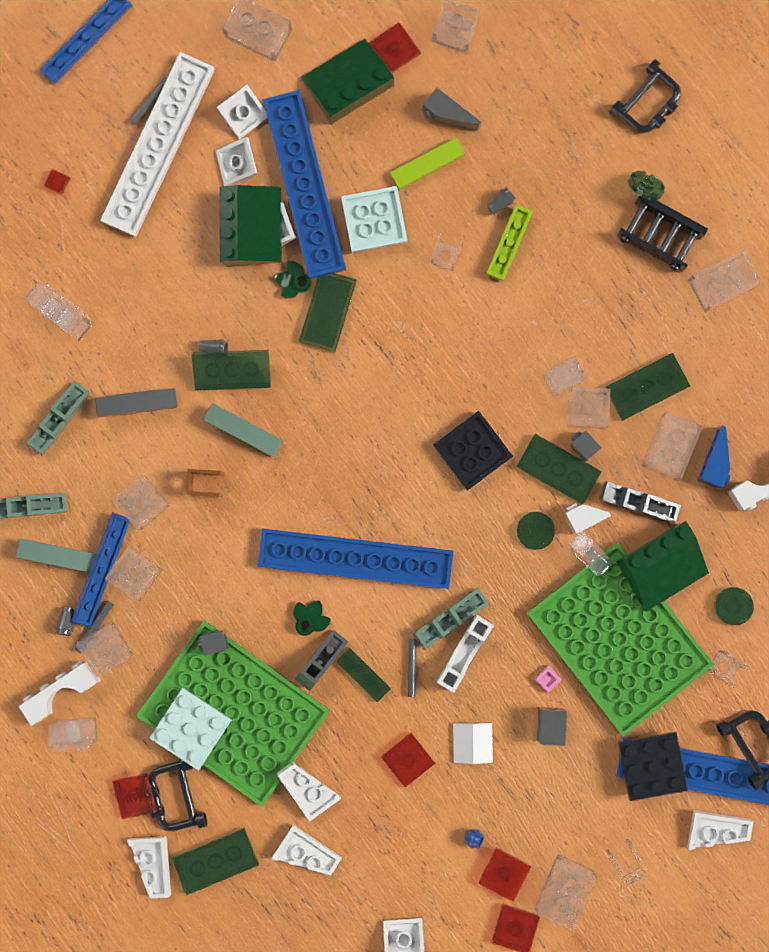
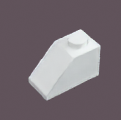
M577 503L567 507L568 512L564 513L574 534L611 516L609 512L584 504L578 506Z

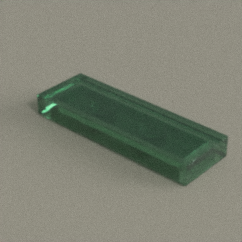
M351 648L336 661L377 702L391 689Z

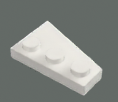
M294 762L277 773L309 821L342 799L339 794Z
M694 810L687 848L688 850H693L695 847H712L714 844L750 841L753 820Z
M293 824L271 859L281 860L291 865H299L309 870L331 875L342 857Z
M167 836L129 838L127 842L129 847L131 846L135 855L134 860L138 863L141 870V877L149 898L170 897Z

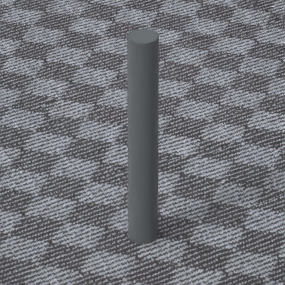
M164 77L131 117L130 121L134 125L137 124L159 97L167 77Z
M107 601L91 627H89L76 646V651L82 653L113 608V603Z
M409 638L408 697H415L416 638Z

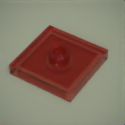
M400 22L369 42L392 74L421 54V51Z
M412 732L381 756L405 788L435 764L434 760Z
M147 773L112 781L122 819L151 814L157 811Z
M496 847L478 883L514 902L531 869V865Z
M502 903L491 943L518 952H530L540 915Z

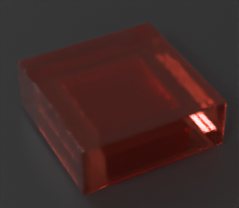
M51 169L44 186L63 195L70 177Z

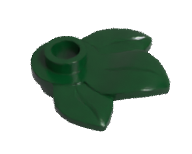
M288 261V271L274 276L277 284L283 287L281 296L285 298H294L300 292H306L311 288V279L309 280V276L304 274L303 266L295 261ZM301 280L306 282L304 286H299Z
M321 601L311 602L307 607L298 602L293 611L297 621L295 625L296 631L303 636L310 635L313 631L321 632L325 630L331 621L329 617L322 616ZM302 623H308L309 628L307 630H304L302 628Z

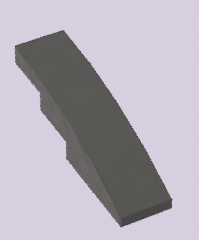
M175 388L95 398L97 417L130 415L177 408Z
M604 481L599 500L671 523H676L681 507L679 504L651 494L642 493Z

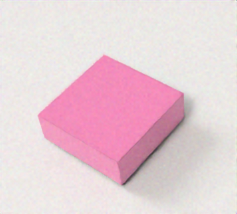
M548 665L534 678L547 693L562 680Z

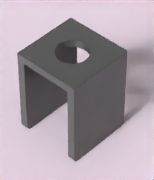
M538 707L537 741L541 745L565 746L567 711L565 709Z

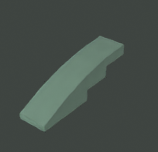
M74 381L50 408V413L38 425L39 429L26 442L27 446L43 456L72 420L90 392Z
M214 403L211 404L203 419L272 457L275 456L283 441Z
M66 493L0 499V519L67 512Z
M20 538L15 557L90 572L96 553Z
M477 588L413 635L423 650H425L457 626L467 621L487 606L489 602L480 589Z

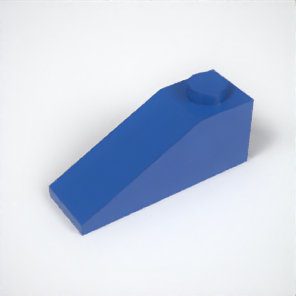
M723 425L716 430L697 479L718 489L723 488L724 485L726 486L730 480V475H728L730 472L727 430L726 426Z

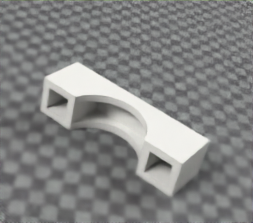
M746 480L728 490L727 493L739 511L746 510L748 512L757 506L756 502L759 500L765 501L769 499V483L764 486H758Z
M475 614L436 680L438 684L453 693L455 692L471 660L493 628V624Z
M89 661L76 663L71 667V672L68 674L63 672L55 678V683L52 685L47 683L39 688L40 693L35 696L32 693L23 699L24 703L19 708L31 726L53 713L52 701L60 689L72 688L82 693L101 681Z

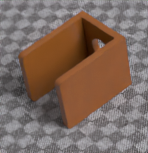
M188 469L187 495L223 497L221 493L193 492L194 474L224 475L223 471Z

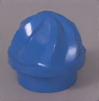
M470 829L465 833V843L472 849H479L485 835L478 829Z

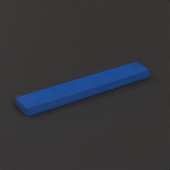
M108 0L40 69L41 73L55 85L132 7V3L129 0Z
M112 512L71 619L73 623L91 627L131 518Z

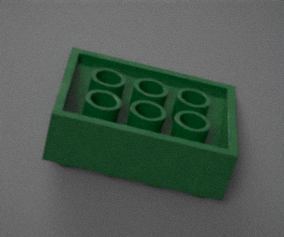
M365 38L301 77L330 124L335 123L394 86V76Z
M250 185L219 187L220 262L228 267L282 263L281 187Z
M687 521L675 525L616 561L645 612L709 574L697 538Z

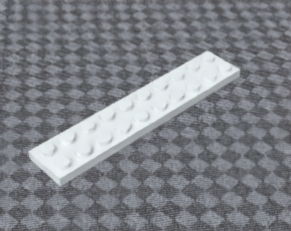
M182 52L179 53L100 220L102 223L131 236H137L215 71L213 66Z

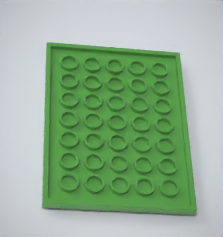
M616 542L529 610L527 615L624 737L714 666V664L665 601L645 612L616 563L618 559L627 555L621 545Z
M204 620L136 717L155 730L181 689L185 688L232 719L203 765L263 807L281 781L277 773L296 760L330 709L227 635L229 649L204 656V653L200 652L198 647L200 636L220 631Z

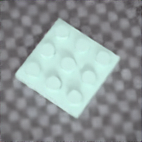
M397 186L341 196L352 253L408 243Z
M182 688L150 739L197 770H200L232 719L185 688Z

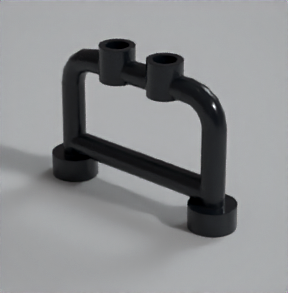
M654 59L645 70L650 77L624 105L618 100L609 110L612 116H620L639 133L650 132L655 127L659 129L666 121L664 116L667 113L671 115L678 107L676 103L681 96L680 86L659 67L661 63L657 59ZM660 78L673 90V96L647 125H641L628 112L653 83Z
M750 710L729 722L725 720L720 721L716 724V728L724 738L730 734L733 736L754 772L747 779L751 787L756 791L763 787L764 781L769 779V769L765 772L761 770L736 726L751 718H755L759 722L762 732L769 738V720L767 721L760 712Z
M182 759L154 768L148 776L149 787L145 788L147 799H152L154 806L150 807L151 817L157 818L159 825L166 831H177L196 825L199 829L208 826L205 812H195L185 771L192 770L193 766ZM177 770L189 819L170 824L165 819V809L161 803L156 777L159 774Z

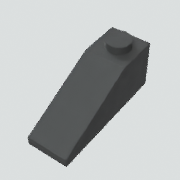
M438 88L433 91L423 104V114L431 121L433 119L437 123L475 131L480 129V120Z
M333 630L296 676L295 680L310 691L347 645L348 641Z

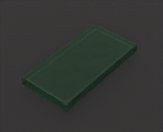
M336 273L318 277L299 342L336 353L357 279Z
M269 350L192 352L191 354L195 391L271 388Z
M671 353L606 386L605 390L623 421L690 387V384L674 353Z
M534 434L516 466L580 504H584L602 472L537 434Z
M245 828L172 858L186 896L259 866Z

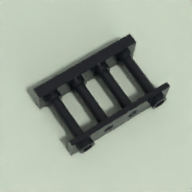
M641 192L634 203L638 205V210L626 230L621 228L616 236L623 243L632 244L665 262L672 270L683 272L688 266L683 260L695 239L701 240L705 236L708 228ZM649 211L654 214L655 218L644 238L641 239L633 233L644 213ZM665 220L671 223L672 227L660 248H657L650 244V241L661 221ZM678 230H683L687 232L688 237L675 258L666 253Z

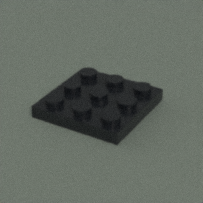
M477 411L433 444V447L467 491L513 457L480 411Z
M668 732L618 742L629 801L688 791L677 732Z

